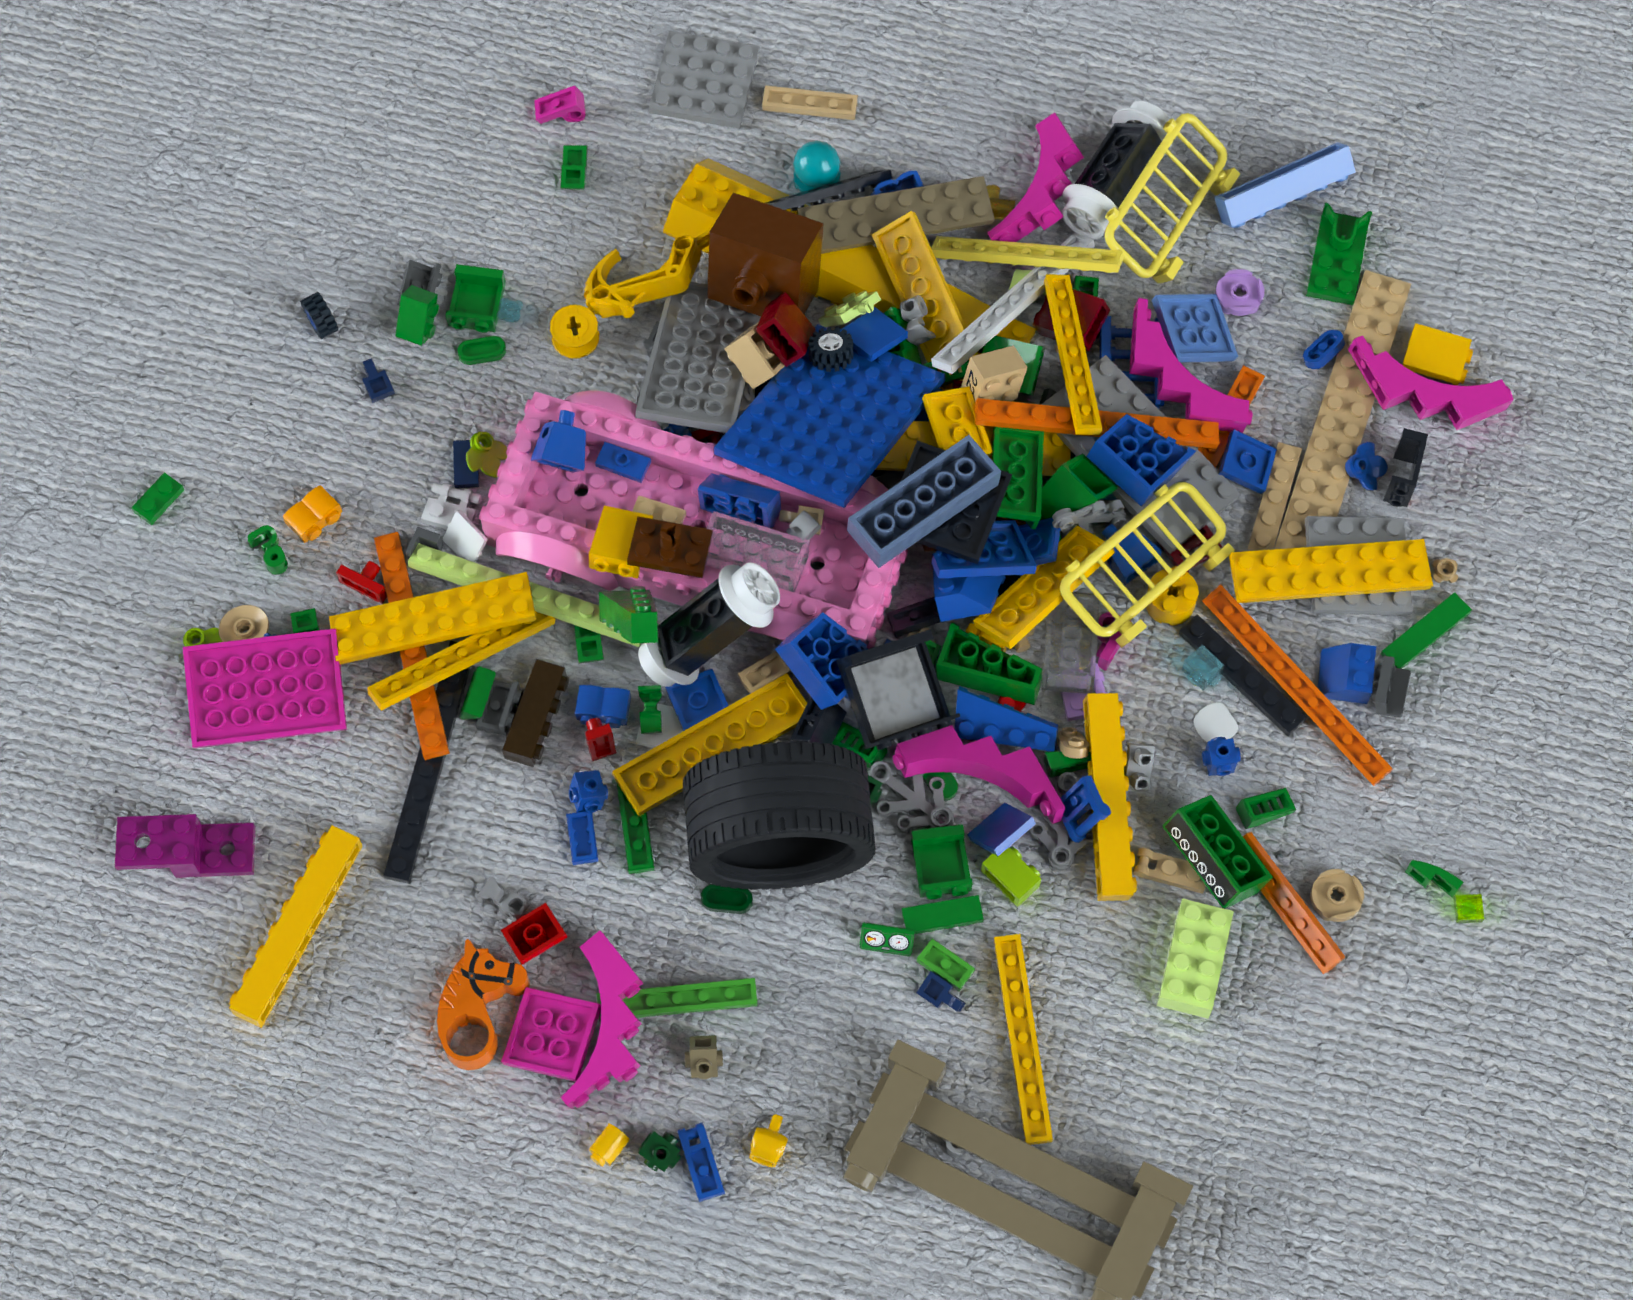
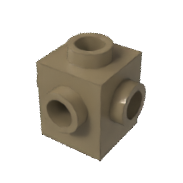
M690 1036V1052H685V1068H691V1078L709 1079L711 1077H718V1066H723L722 1050H717V1036Z

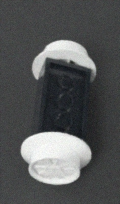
M1137 101L1130 108H1123L1115 112L1112 118L1113 126L1075 184L1067 186L1063 191L1062 197L1065 207L1061 213L1064 216V222L1074 232L1091 239H1100L1104 235L1105 229L1110 222L1105 218V215L1113 207L1119 208L1167 134L1163 126L1170 118L1162 109L1149 102Z
M749 562L742 567L737 565L725 566L720 571L718 579L662 623H657L658 643H644L640 646L638 651L639 661L646 674L654 682L665 687H670L675 683L680 685L692 684L698 677L699 667L750 628H764L772 622L774 616L773 608L780 602V592L776 582L763 567L755 563Z

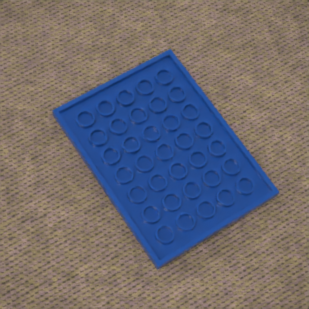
M818 324L815 327V331L818 333L820 328H823L824 331L827 330L826 327ZM808 347L803 357L787 367L784 366L769 381L715 445L714 454L845 508L923 410L922 397L924 394L937 392L945 382V374L890 352H885L870 362L855 349H853V359L850 365L847 364V367L844 369L840 366L839 371L831 368V372H826V368L819 370L818 366L814 367L809 359Z

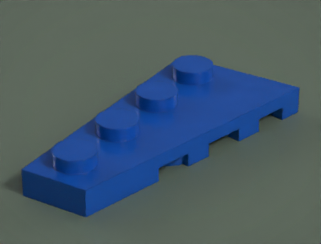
M959 686L956 714L960 713L961 717L955 718L954 727L959 738L977 741L991 736L996 744L1023 748L1030 746L1031 749L1055 752L1058 724L1030 713L1014 710L1012 706L991 701L989 697L968 692V689Z

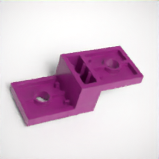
M196 814L117 817L115 868L117 870L170 868L175 878L254 875L256 826L254 823L201 824ZM141 837L150 838V843L145 848L137 847V841ZM227 844L235 846L232 854H221L223 846Z

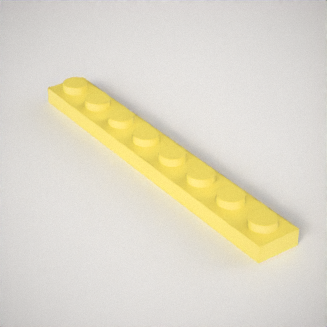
M936 236L931 247L935 258L943 260L956 259L968 262L980 261L1011 265H1030L1058 269H1079L1082 271H1103L1105 273H1118L1124 259L1123 251L944 236Z

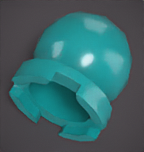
M810 141L798 149L793 163L795 169L793 180L795 188L799 189L800 192L840 181L841 174L839 169L841 163L836 149L828 142Z

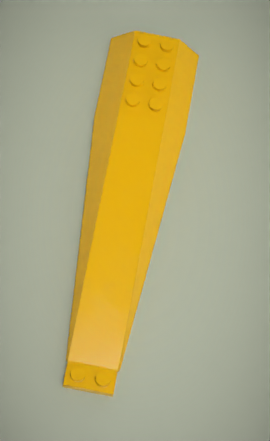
M707 158L696 163L673 199L663 233L675 239L681 235H690L693 238L698 237L713 227L733 192L763 203L790 195ZM876 244L821 254L819 289L815 295L816 298L820 296L831 300L832 304L840 305L843 303L842 298L850 293L855 292V294H858L865 290L867 293L877 291L881 300L874 304V307L882 313L886 312L890 307L900 309L901 301ZM709 246L705 247L701 251L709 254ZM946 282L966 328L991 307ZM1014 319L996 336L1030 343L1036 329Z

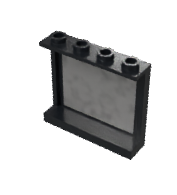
M931 629L836 660L866 749L874 746L877 747V750L892 746L891 740L897 739V742L901 743L913 739L912 733L917 732V735L921 736L933 732L932 726L937 725L938 729L953 725L952 719L961 717L960 713L950 716L926 645L927 641L934 639Z

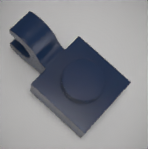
M372 358L363 361L368 377L362 380L372 403L394 395L395 392L386 371L377 372Z
M933 971L929 972L916 992L937 1008H940L944 1002L955 1011L961 1012L966 1004L963 1000L950 993L954 985Z

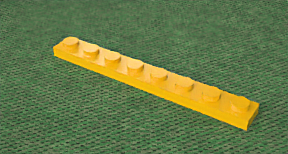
M1046 274L1044 284L1076 435H1100L1102 424L1070 275Z
M535 611L537 618L535 621L474 634L367 687L368 695L382 711L554 625L555 618Z
M1020 934L994 937L1025 1143L1029 1145L1053 1142L1021 936Z

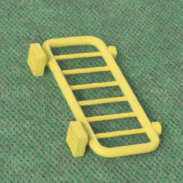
M1190 113L1181 114L1176 120L1172 118L1165 123L1163 129L1167 134L1119 208L1113 207L1105 215V218L1110 221L1105 229V241L1111 250L1123 251V262L1136 275L1141 278L1152 277L1158 284L1172 281L1184 262L1178 256L1168 259L1166 257L1208 191L1210 190L1214 195L1229 191L1240 175L1235 168L1222 170L1227 161L1226 148L1196 116ZM1185 123L1191 124L1216 150L1218 159L1214 166L1180 133ZM1176 136L1210 169L1203 183L1168 150ZM1165 154L1199 187L1191 201L1157 168ZM1153 172L1188 205L1180 219L1145 185ZM1142 189L1176 222L1168 237L1133 203ZM1130 207L1165 241L1157 255L1122 221ZM1119 225L1153 258L1147 269H1144L1115 240L1114 232Z
M1177 482L1169 488L1164 484L1154 493L1157 497L1081 563L1076 559L1066 568L1068 574L1061 581V595L1086 626L1097 636L1110 637L1119 631L1122 635L1115 641L1121 648L1124 647L1147 627L1141 619L1135 624L1130 620L1197 562L1207 555L1209 559L1203 565L1210 572L1226 559L1231 552L1235 551L1229 543L1222 548L1219 547L1218 544L1221 543L1226 534L1225 523L1200 492L1190 483ZM1177 493H1187L1215 525L1216 533L1209 540L1202 535L1171 499ZM1167 502L1203 542V545L1191 555L1188 554L1154 514ZM1149 517L1186 558L1174 570L1167 565L1136 529ZM1131 532L1137 536L1169 573L1157 585L1151 582L1119 544ZM1114 547L1151 588L1138 601L1101 559ZM1096 562L1133 603L1121 616L1116 613L1083 574ZM1080 578L1116 619L1107 627L1100 626L1072 594L1070 585L1076 579Z

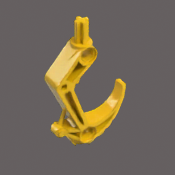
M711 229L696 238L690 235H681L673 242L669 259L660 269L609 285L606 282L610 270L622 260L618 250L614 249L600 260L591 271L585 283L584 299L587 308L602 318L621 315L624 318H630L634 315L633 307L637 304L685 292L700 261L701 250L709 246Z

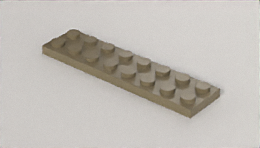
M984 176L797 208L798 215L824 223L821 254L874 245L875 242L871 234L910 211L916 213L925 235L994 223Z

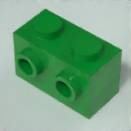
M413 285L401 294L395 337L420 346L428 339H431L436 330V326L433 324L439 310V305L437 304L438 294Z

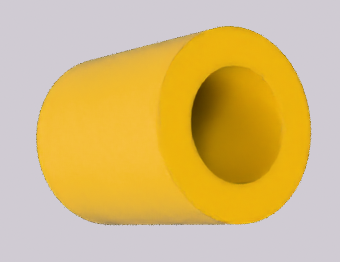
M609 1123L589 1148V1151L592 1153L590 1156L591 1160L601 1167L604 1164L611 1166L630 1141L629 1137Z

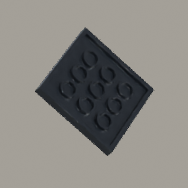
M917 440L901 481L946 450ZM1001 470L998 486L916 543L978 564L1012 479V474Z

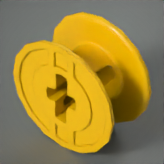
M568 305L554 313L550 321V332L554 348L561 355L568 358H582L588 356L596 349L599 343L598 321L595 314L589 308L581 305ZM571 328H577L578 335L573 336Z

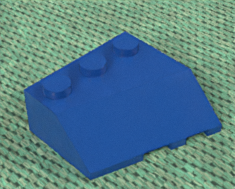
M1126 414L1096 440L1087 457L1142 507L1154 496L1157 490L1164 484H1167L1195 454L1196 450L1190 447L1185 449L1176 444L1175 439L1169 436L1165 438L1155 433L1152 427Z
M712 473L697 489L700 509L715 515L716 513L770 530L773 529L780 515V492L731 479L722 474L716 475Z
M933 568L934 595L940 622L991 613L999 595V586L1005 581V575L938 578Z
M822 612L791 633L775 650L822 710L837 704L847 695L836 660L867 650L868 648H866L867 645L864 642L855 640L847 634L845 628Z

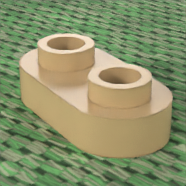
M1065 727L1062 728V731L1058 732L1056 745L1064 756L1078 759L1089 755V743L1076 728Z

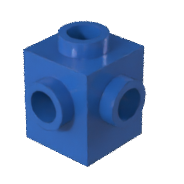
M1216 737L1207 742L1205 751H1202L1203 765L1207 766L1208 775L1225 776L1234 773L1237 763L1241 761L1239 747L1234 745L1233 738Z
M599 770L574 773L570 784L569 798L571 803H574L577 812L586 811L593 813L602 810L605 799L608 798V788L606 784H603Z

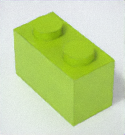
M1012 846L1008 847L999 856L991 854L982 863L981 872L1016 907L1021 905L1040 887L1041 875L1039 871L1031 864L1028 866L1022 860L1019 851Z

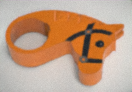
M469 939L465 941L464 956L453 968L441 994L437 1026L442 1046L450 1062L463 1070H476L486 1066L494 1058L498 1048V1038L487 1012L486 1004L502 998L505 994L513 996L523 995L525 988L530 986V980L527 971L522 965L498 961L489 953L488 948L475 949ZM471 1023V1025L481 1026L489 1032L486 1046L475 1055L460 1056L450 1048L452 1037L459 1030L458 1027L462 1028Z

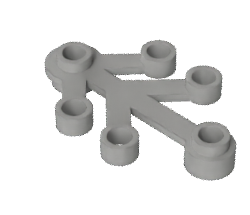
M1101 500L1076 512H1072L1070 508L1061 509L1053 514L1052 518L1054 521L1052 524L1054 528L1061 529L1060 536L1062 539L1073 530L1072 526L1074 524H1078V526L1094 535L1088 523L1108 522L1116 527L1126 521V513L1121 500L1112 501L1107 505Z
M878 761L871 766V777L883 784L885 783L906 799L893 802L887 800L880 801L877 804L879 816L886 818L893 812L920 810L926 814L925 816L912 818L907 815L900 816L897 820V828L900 832L907 833L915 827L930 826L931 828L953 825L954 815L944 804L943 790L945 783L942 778L934 777L929 782V789L934 794L933 807L925 799L923 774L911 776L913 778V792L891 775L890 766L886 762ZM882 771L885 773V776L878 778L876 774ZM939 781L942 786L939 789H935L932 787V783ZM886 805L889 807V810L882 812L880 808ZM938 817H944L946 821L944 823H938L936 819ZM908 821L910 824L907 827H902L900 823Z
M1065 772L1059 776L1057 787L1062 793L1061 797L1069 790L1063 787V783L1069 782L1073 786L1078 782L1075 774ZM1035 806L1032 807V812L1035 815H1041L1056 832L1058 838L1056 844L1045 832V826L1040 822H1036L1029 830L1031 838L1039 840L1049 851L1048 861L1054 869L1066 870L1070 868L1074 861V854L1085 845H1093V839L1087 840L1084 838L1080 843L1073 841L1068 845L1069 834L1063 821L1051 824L1049 818L1044 816L1041 810H1037ZM1087 812L1077 820L1078 825L1090 816ZM1040 828L1042 833L1035 834L1033 829ZM1092 828L1087 833L1092 834ZM1063 855L1066 860L1060 862L1056 859V856Z

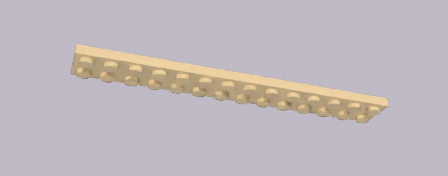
M1365 270L1343 336L1345 346L1337 354L1274 549L1307 547L1304 521L1307 516H1338L1350 478L1346 472L1345 464L1352 455L1356 454L1357 447L1361 444L1375 400L1372 390L1348 348L1355 338L1363 335L1365 340L1371 344L1374 355L1384 351L1390 353L1411 283Z

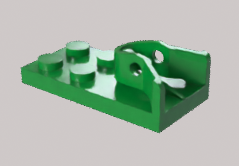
M1329 203L1324 204L1306 296L1354 305L1372 211H1368L1362 217L1335 213Z
M994 427L992 461L1000 470L1012 474V479L997 517L1024 520L1030 529L1035 530L1041 518L1044 432Z

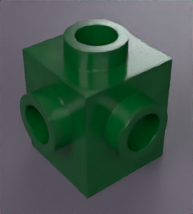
M653 1128L638 1148V1154L645 1158L644 1163L656 1172L658 1169L665 1172L668 1167L673 1169L681 1158V1155L678 1154L680 1151V1146L677 1144L679 1140L668 1131L663 1134L656 1128ZM664 1149L665 1153L659 1154L657 1150Z

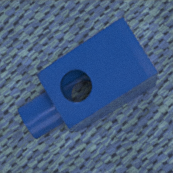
M561 410L558 422L553 421L543 425L531 461L572 473L584 471L586 432L584 429L573 427L574 412Z
M1111 524L1103 530L1102 535L1108 540L1118 529ZM1133 532L1119 543L1143 572L1158 563L1156 558ZM1142 534V536L1148 541V543L1154 548V550L1161 556V549L1158 548L1154 543H1152L1148 538H1146ZM1114 547L1115 553L1106 562L1115 576L1125 586L1138 577L1139 574Z

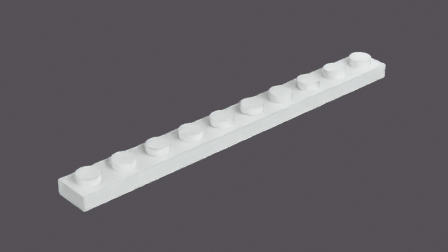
M1076 233L1060 245L1095 248L1094 239ZM1035 267L931 358L932 367L953 374L1046 291L1044 284L1046 274L1064 275L1070 269Z

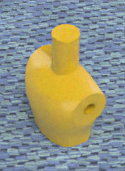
M773 1114L768 1129L756 1127L751 1141L749 1156L752 1161L767 1167H776L788 1141L786 1136L779 1133L783 1117Z

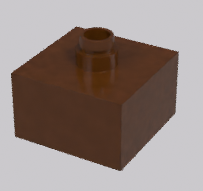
M733 192L710 230L707 298L761 317L766 305L786 292L801 312L805 314L819 289L824 223Z

